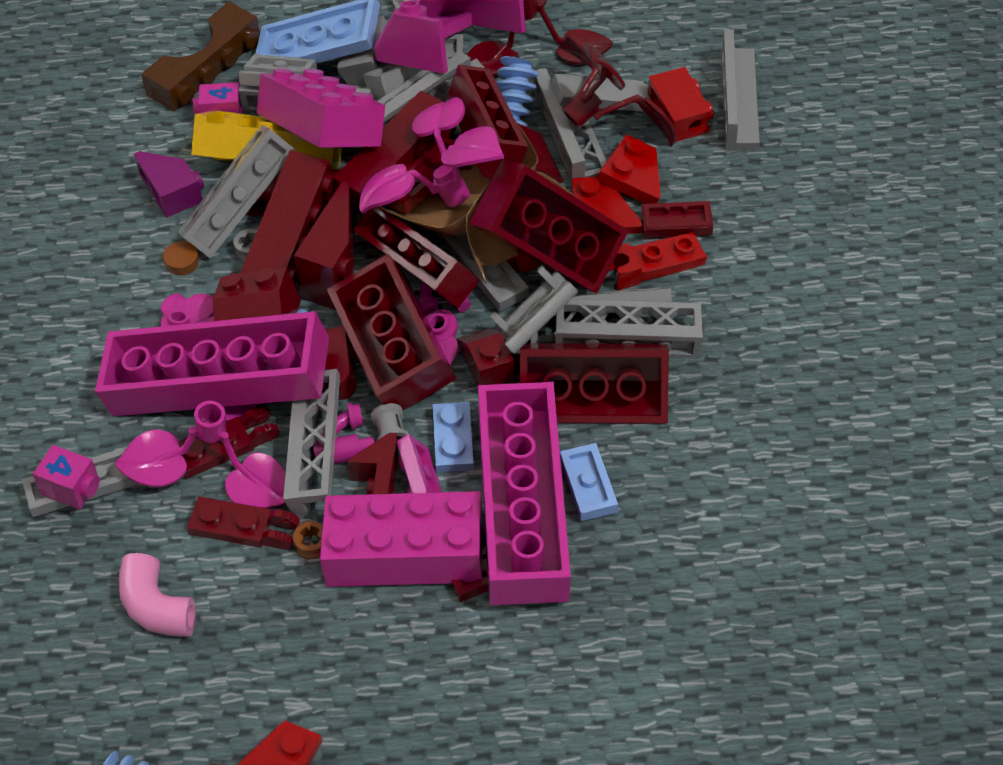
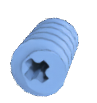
M503 56L500 58V62L505 67H501L497 71V75L503 80H498L496 83L515 121L527 127L528 124L520 120V116L530 115L531 111L523 107V103L533 102L534 98L525 93L526 90H536L537 86L531 83L529 78L539 77L540 73L532 69V63L527 60Z

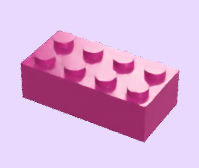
M282 68L273 69V74L260 73L257 114L318 147L381 146L385 105L373 100L372 94L356 92L355 86L340 84V79L323 76L324 72L317 69H304L303 74H294V71Z
M481 491L326 496L320 555L326 587L452 583V580L459 579L462 583H472L482 579L484 517Z

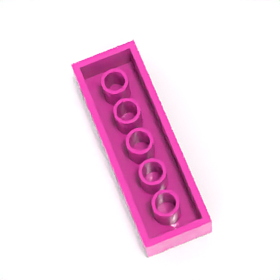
M316 311L109 331L107 333L95 393L112 416L192 410L205 401H215L226 407L319 399L322 395L329 336Z
M554 382L478 385V414L490 605L569 602L571 573Z

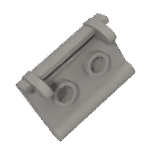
M541 266L537 272L546 281L505 321L496 312L490 315L499 325L496 331L502 333L505 340L504 344L514 354L578 293V290L557 271L550 275Z

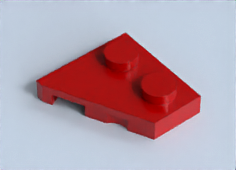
M626 134L600 170L597 180L645 204L659 203L661 192L656 148Z
M598 177L572 178L574 196L629 230L628 234H642L643 226L641 220L617 190L600 183L597 180Z

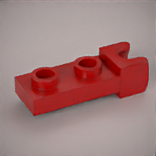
M691 232L632 247L629 243L623 244L608 272L617 270V281L614 288L620 291L639 285L640 281L675 274L705 265L707 256L695 234Z

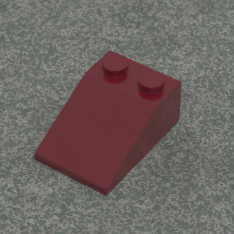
M341 182L294 254L301 298L336 310L327 289L355 273V224L349 182Z

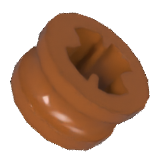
M308 521L300 524L295 529L293 541L296 552L305 559L320 557L323 531L321 523ZM312 535H317V544L313 545L310 542V546L305 545L304 538L306 536L312 539Z

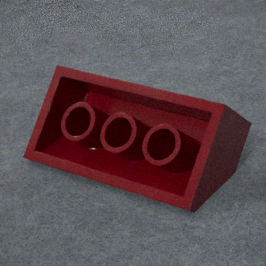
M525 343L520 348V383L554 382L557 423H668L669 349L667 344Z

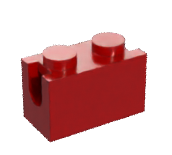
M686 67L649 76L648 95L651 101L664 111L672 121L676 130L675 142L709 133L710 128L707 125V120H711L714 117L712 105L709 100L703 98L697 79L690 76Z

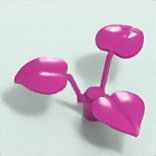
M454 97L446 102L437 103L426 108L414 119L412 130L419 137H425L434 133L443 165L434 171L433 183L416 170L408 171L404 164L387 167L372 176L364 186L360 196V211L364 214L372 208L392 203L404 197L413 188L415 179L428 187L431 194L439 192L446 206L455 207L462 204L470 196V191L460 174L459 167L504 159L495 130L488 126L468 130L458 136L454 145H450L448 150H446L441 137V131L452 129L461 122L465 114V106L460 98Z
M215 401L202 402L195 409V426L189 428V435L182 447L179 448L178 439L172 433L161 429L150 430L137 436L128 445L121 457L115 461L117 469L131 481L148 487H165L174 484L185 475L187 465L181 455L189 451L195 437L207 443H215L220 440L233 467L237 469L232 471L225 481L226 493L231 502L267 509L285 504L283 496L286 473L282 466L271 456L259 452L251 453L241 464L235 455L229 441V435L226 432V421L238 416L240 418L245 411L254 409L257 404L223 407Z

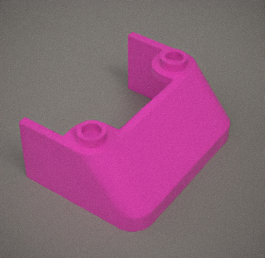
M523 0L404 1L392 13L374 44L377 61L444 74L448 72L445 38L471 25L524 33L526 32Z

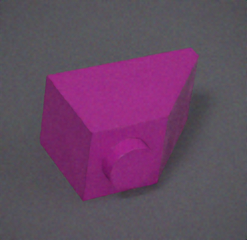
M142 151L134 153L139 175L166 218L200 204L202 201L200 190L204 189L203 180L197 170L191 171L184 159Z

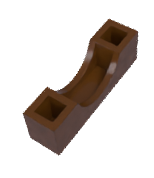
M230 1L208 18L212 39L205 48L195 54L184 57L163 55L141 74L146 95L174 112L183 104H188L194 95L199 92V85L212 84L217 75L227 67L233 66L238 57L257 45L260 36L257 16Z

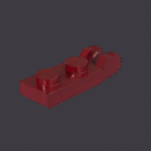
M259 406L249 409L240 418L238 416L226 421V432L229 435V441L236 457L254 451L255 447L269 442L279 435L280 431L273 422L258 426L269 421L270 413L267 407ZM258 426L248 435L246 430ZM195 437L189 451L181 455L187 465V471L184 475L185 480L230 461L222 441L207 443L198 437ZM187 438L178 441L179 448L184 445Z
M198 496L187 531L189 535L258 548L267 546L289 550L293 544L290 534L269 529V526L295 530L299 526L300 519L299 516L289 511L286 512L280 509L272 511L267 508Z

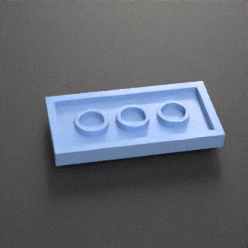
M356 0L264 25L261 28L255 54L316 59V63L370 50L373 48L380 3L378 0Z

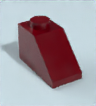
M488 328L456 338L477 388L478 385L515 384L514 359L509 348L504 344L505 340L501 332Z

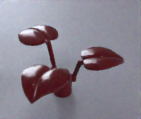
M523 0L525 20L535 18L537 12H539L556 44L561 45L566 36L571 34L584 46L588 43L591 44L601 55L611 49L613 45L612 40L586 29L569 30L563 38L559 37L544 10L547 0ZM509 31L508 41L505 45L499 41H484L475 45L467 53V56L470 57V61L477 59L485 68H489L493 77L498 76V69L505 67L500 62L501 57L519 58L518 52L511 50L514 44L515 32ZM557 48V55L562 61L575 65L585 64L572 54Z
M571 34L566 36L558 49H562L577 57L592 70L580 91L562 108L567 118L580 129L592 117L598 121L605 114L631 103H637L662 130L668 139L669 146L672 147L676 141L675 127L664 111L649 98H643L636 94L601 110L599 109L602 101L594 92L606 78L619 90L625 87V83L614 66L603 59L595 47L589 43L584 46ZM598 75L599 78H598V79L595 81V83L590 87V85L592 84V82L594 81V79H595L596 76Z

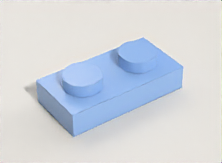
M470 402L433 404L436 473L474 470Z
M593 443L560 451L561 465L580 520L585 521L618 513V502L597 444Z

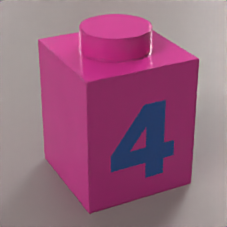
M239 82L199 85L198 98H193L194 116L197 113L214 110L243 114Z
M56 445L51 446L32 474L41 495L81 510L88 498L95 495L100 481L92 459Z

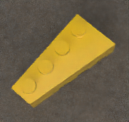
M219 110L195 114L191 155L213 157L214 160L233 161L260 126L263 125L270 128L296 149L297 152L329 161L332 170L340 166L342 147H318L265 117Z

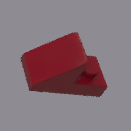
M389 432L356 454L347 463L350 481L368 482L367 495L394 493L399 457L397 433Z

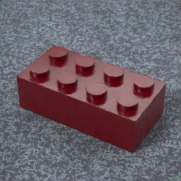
M502 160L469 223L540 267L543 266L550 273L553 274L557 271L574 287L595 294L598 293L629 230L526 165Z
M389 253L327 289L375 395L383 405L389 403L398 404L402 407L403 411L457 379L405 274Z

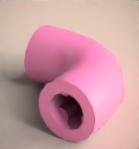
M142 553L125 555L122 558L119 572L120 601L128 616L152 633L175 637L192 636L196 617L193 597L168 596L160 591L158 579L161 562L157 558Z

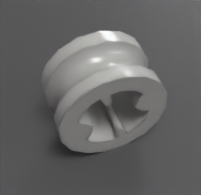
M245 229L234 237L235 253L240 260H246L250 248L244 247L253 242L257 230Z

